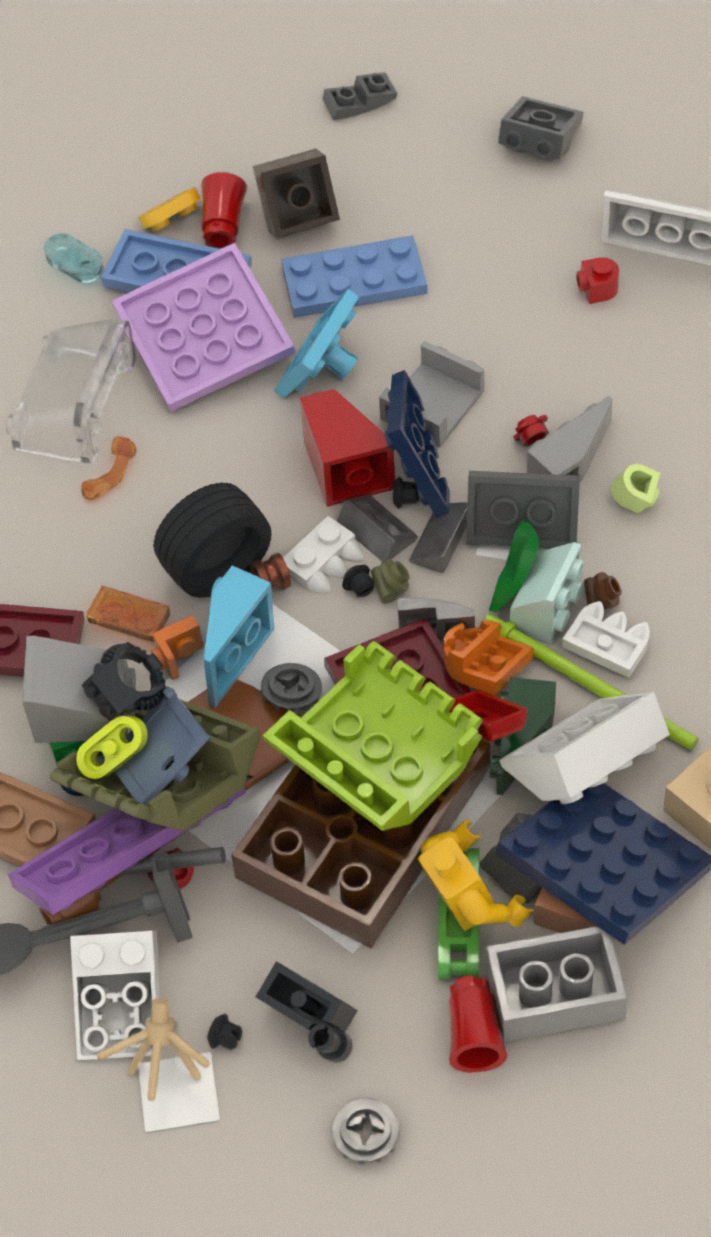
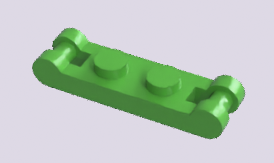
M469 848L468 852L463 853L479 875L480 848ZM439 895L438 980H450V976L470 975L479 978V925H475L464 932ZM451 951H467V960H451Z

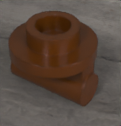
M600 572L594 577L584 580L587 605L600 601L605 610L619 604L621 587L615 577Z

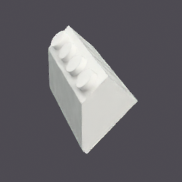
M608 190L605 191L603 198L601 242L711 265V211Z
M655 692L599 698L500 759L502 768L542 801L560 800L561 804H568L582 798L583 790L605 783L608 780L607 775L611 772L631 766L634 757L657 749L656 743L670 734Z

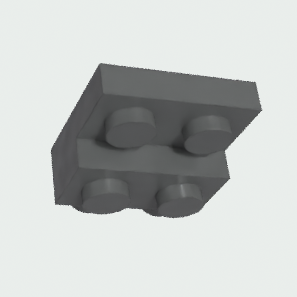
M522 96L501 119L498 144L505 145L508 149L516 152H532L546 160H560L570 148L572 135L582 124L584 112Z

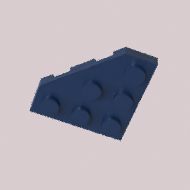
M403 370L392 375L391 390L388 391L390 403L389 410L386 411L388 427L384 432L385 439L389 448L392 451L397 450L400 455L405 475L409 479L413 477L417 484V491L421 502L425 506L429 505L437 517L449 512L450 490L446 478H440V468L436 460L439 458L432 432L431 430L424 431L426 425L422 412L425 410L421 397L406 371Z

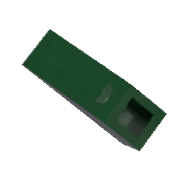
M510 677L509 691L501 692L500 698L527 708V718L521 731L495 740V746L500 747L499 756L492 755L490 779H497V795H503L516 779L502 768L500 759L553 727L556 682Z

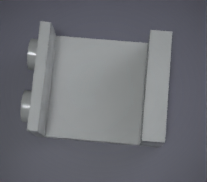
M426 341L421 344V364L412 374L410 380L420 395L425 410L422 412L426 425L424 431L431 430L435 445L440 448L484 392V368L478 366L473 361L465 360L449 353L443 347L434 346ZM386 388L379 396L380 419L387 423L386 411L389 410L390 403L388 391L391 390L389 388Z

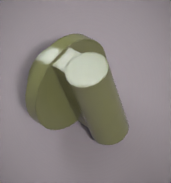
M386 559L381 563V566H376L371 570V575L382 603L386 604L394 601L399 593L409 589L408 580L410 575L405 566L399 561L394 562Z

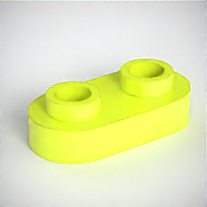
M131 715L119 716L110 721L80 746L76 761L81 773L92 779L108 777L146 745L148 732L145 724L139 718ZM128 728L134 733V738L131 742L125 736ZM99 752H102L105 757L103 765H100L97 761V754Z

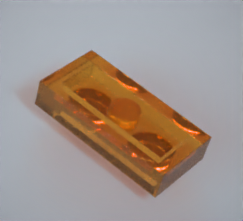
M101 585L86 616L89 623L154 642L152 633L164 628L170 616V609L168 605Z

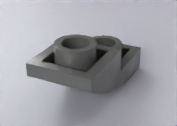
M386 72L357 75L354 86L324 89L322 99L333 119L337 120L360 115L379 108L396 99L397 92Z

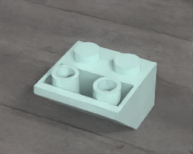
M572 542L538 552L534 564L510 608V621L517 624L519 631L531 638L549 644L553 643L558 631L564 632L570 617L568 609L571 603H578L584 583L579 581L585 565V561L580 560L581 544Z

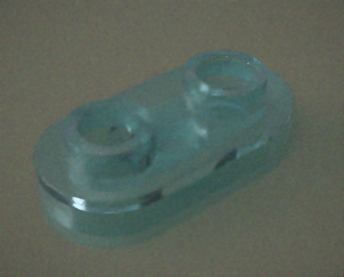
M56 234L45 242L44 252L47 262L74 280L89 283L97 280L103 274L104 267L100 253L73 236Z

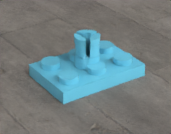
M347 289L319 317L274 389L276 393L285 399L294 389L300 392L310 377L314 378L323 366L335 373L341 380L347 376L357 362L358 357L348 352L338 343L341 338L338 333L341 328L345 329L354 318L356 311L352 308L359 298L358 295Z

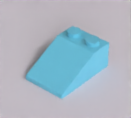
M231 566L224 577H219L215 581L211 590L204 667L208 702L214 708H216L274 631L271 583L234 566Z

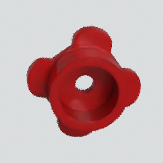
M530 415L520 420L517 424L518 427L515 429L517 433L513 436L514 440H521L524 446H530L536 441L544 439L549 434L544 424L548 420L547 415H541L538 418L536 415Z

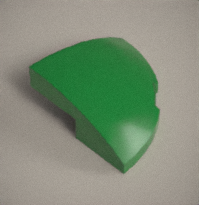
M522 520L515 531L506 565L497 580L489 611L496 613L514 597L534 564L539 550V538L534 527L527 521Z

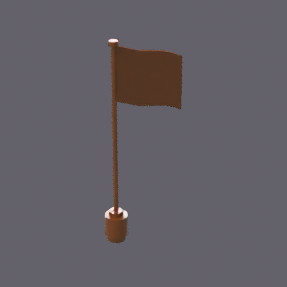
M236 680L216 708L209 705L207 689L188 701L260 730L261 737L247 775L250 779L244 783L245 791L290 761L265 742L262 736L289 710L282 708L276 711L274 704L265 703L263 693L255 687ZM160 849L155 850L154 852L150 853V854L147 855V856H152L153 854H155L156 852H158ZM122 875L112 877L101 888L90 891L74 901L69 908L59 911L54 915L40 907L39 910L47 925H51L100 910L98 902L102 898L99 891Z

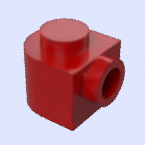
M599 257L581 261V271L576 272V281L579 291H585L589 304L608 301L617 295L619 266L612 259Z

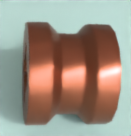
M280 553L272 554L269 560L263 562L259 560L250 562L251 574L270 582L271 591L278 587L284 590L291 586L290 574Z

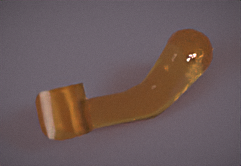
M117 436L113 439L111 452L113 455H117L113 467L108 473L82 483L81 493L84 498L95 500L121 482L129 459H132L136 453L134 442L122 436Z

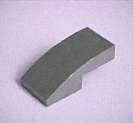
M397 598L399 628L426 618L432 629H437L439 640H444L447 631L460 623L465 625V629L475 628L474 610L463 605L429 598Z

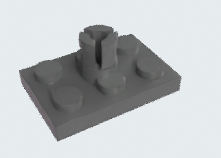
M469 471L466 544L511 546L515 531L522 520L529 522L534 527L539 538V547L555 548L572 542L577 543L580 476Z

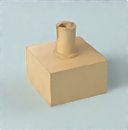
M711 746L666 786L663 807L665 813L710 850Z

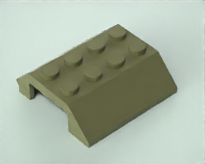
M181 700L210 738L187 762L189 767L187 776L179 783H174L171 780L155 798L148 802V805L140 804V802L136 801L115 772L108 777L98 779L88 778L83 775L77 766V753L74 751L56 763L57 769L52 771L50 780L113 808L120 809V811L136 818L185 831L198 824L200 819L215 808L227 803L229 798L243 789L261 733L256 727ZM150 708L148 710H135V717L141 720L150 711ZM174 759L167 765L165 770L171 767Z

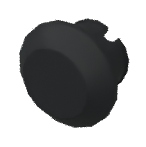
M401 476L393 481V504L397 508L402 507V504H415L418 502L417 484L415 482L402 481L403 478Z
M365 564L351 567L344 575L343 589L347 591L353 590L358 597L369 595L374 588V580L369 576V567Z
M225 1013L213 1020L208 1031L207 1040L212 1049L221 1045L231 1050L237 1047L238 1040L241 1039L243 1031L240 1025L229 1022L228 1015Z

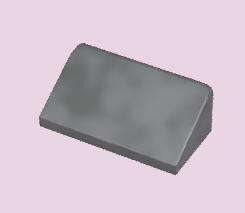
M369 494L345 500L337 518L339 524L354 533L355 539L382 562L386 559H393L415 542L418 537Z
M449 503V512L437 517L432 513L409 562L444 573L467 527L468 503Z

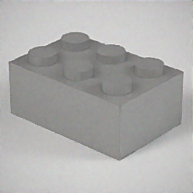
M598 926L487 946V972L503 1042L625 1020L627 996L612 938Z

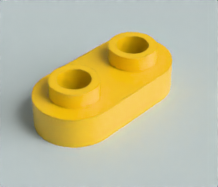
M192 187L138 216L144 229L151 227L152 231L155 232L171 223L169 217L179 213L182 217L198 209L196 202L201 198L196 188Z

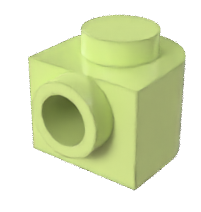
M642 464L630 465L615 477L611 483V493L614 500L619 505L637 514L647 507L651 508L659 496L660 489L657 487L660 473Z

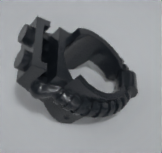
M129 641L108 648L103 653L100 663L94 665V674L81 685L86 696L96 703L101 715L109 721H112L124 712L131 714L135 710L154 708L164 696L162 691L166 688L165 678H163V672L160 671L163 664L154 653L148 655L146 654L147 651L144 649L140 650V647H135ZM128 659L139 664L142 663L151 674L149 676L151 682L150 691H137L126 686L118 674V660Z

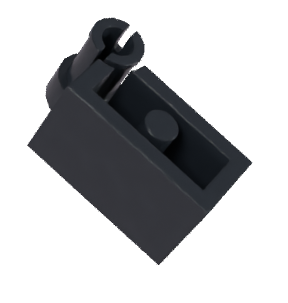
M276 961L255 997L310 1030L308 1035L309 1044L312 1048H316L324 1059L334 1063L345 1060L352 1050V1040L345 1031L358 1010Z

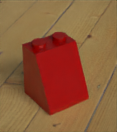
M335 389L315 392L311 395L300 397L304 443L326 506L341 504L345 500L368 494L372 496L393 490V481L395 480L394 451L389 448L385 434Z

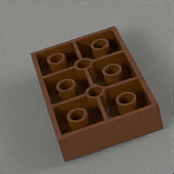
M483 739L480 740L464 771L411 824L383 831L295 764L231 854L235 878L351 939L372 948L423 870L417 859L421 855L420 848L423 841L433 835L449 831L490 769V743Z

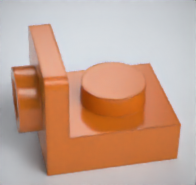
M193 615L152 633L156 648L151 650V654L154 653L163 664L160 671L166 669L172 680L179 677L175 660L190 656L196 650L204 647L199 624Z

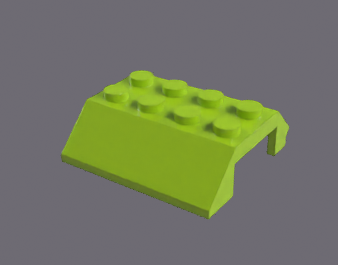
M373 641L366 650L359 644L343 659L345 676L306 714L300 718L289 710L262 736L265 742L383 831L411 824L464 771L482 738V735L478 733V728L483 719L461 703L450 713L456 701L454 698L432 682H428L420 691L426 678L402 660H399L391 670L390 668L396 656Z

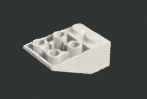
M157 930L70 936L77 1060L98 1059V1052L146 1029V1019L152 1016V1000L159 998ZM143 1040L107 1058L135 1057ZM150 1046L145 1056L152 1055L153 1046Z

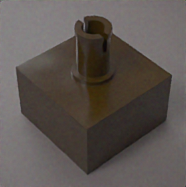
M312 149L252 166L267 229L276 238L340 220L326 156L319 150Z

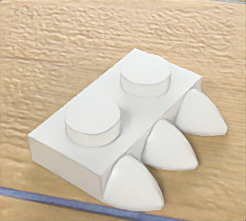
M329 516L320 522L283 557L290 577L305 588L317 593L331 592L330 583L324 573L329 576L344 577L347 568L341 558L349 561L364 560L363 551L355 541V534Z
M598 601L589 604L580 611L563 637L562 647L630 678L647 651L650 635L648 623H639L625 632L627 624L625 612L615 613L602 622L604 615L602 602Z

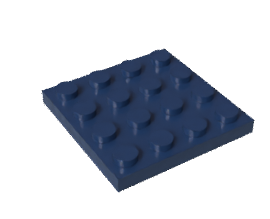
M605 783L583 790L582 798L568 804H561L560 800H552L498 842L494 854L623 945L628 943L711 870V855Z

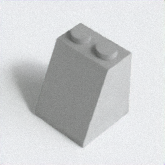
M39 636L26 637L22 703L35 743L87 741L110 722L101 715L99 707L91 698L86 696L84 688L81 686L94 674V665L100 663L101 657L107 649ZM126 659L118 660L117 667L121 681L129 688L136 690L135 668H128ZM124 712L119 716H135V712L131 714Z

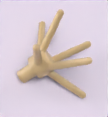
M165 998L152 1000V1016L146 1019V1029L111 1045L97 1054L98 1059L102 1060L143 1040L128 1068V1073L134 1075L150 1046H153L147 1095L149 1101H153L156 1098L161 1047L171 1044L195 1080H199L201 1074L192 1059L204 1068L210 1066L209 1060L175 1033L177 1022L172 1017H169V1001Z

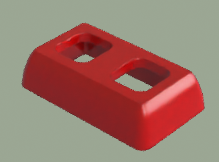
M475 690L454 698L456 701L450 710V713H452L453 709L461 703L477 716L483 718L478 728V733L482 735V739L490 742L521 731L527 718V708L481 690Z

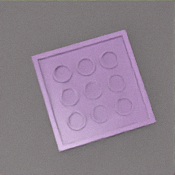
M235 243L112 300L117 315L170 412L296 353L294 344Z

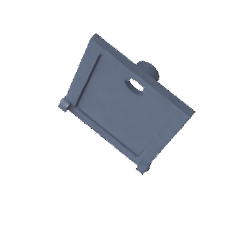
M169 686L162 691L164 696L159 704L151 708L141 719L148 732L146 745L139 753L115 771L133 798L144 805H148V802L155 798L171 780L174 783H179L187 776L189 772L187 762L210 738L208 733L178 698L175 690ZM132 730L126 736L129 742L134 738ZM174 759L171 767L165 770L167 765Z

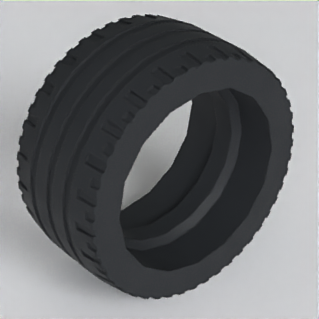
M220 482L199 488L180 500L166 514V517L159 525L154 536L153 547L161 566L183 591L193 597L205 598L211 597V590L215 581L219 577H224L231 566L251 573L250 562L255 560L262 561L270 546L272 530L264 514L247 494L236 485Z

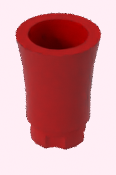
M216 172L209 174L201 182L203 238L205 239V245L208 247L221 249L235 243L242 204L247 192V184L241 177L232 173Z
M473 975L456 979V982L450 986L451 1045L449 1063L453 1068L468 1073L485 1072L495 1069L506 1061L507 1051L500 1034L494 996L490 992L489 981L486 978H478Z

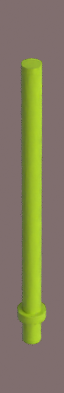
M491 613L485 617L484 620L501 623V637L532 646L533 657L598 696L605 698L626 695L519 631L517 624L511 621L506 623ZM664 717L670 734L667 737L692 751L696 747L699 738Z

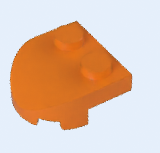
M483 620L480 627L465 629V625L460 623L449 629L445 634L444 662L449 674L457 682L496 696L510 682V677H515L533 660V647L501 637V623Z

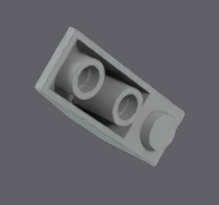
M608 396L599 403L591 404L583 414L571 422L563 423L556 432L544 440L536 441L527 450V473L580 476L581 482L611 423L613 399Z

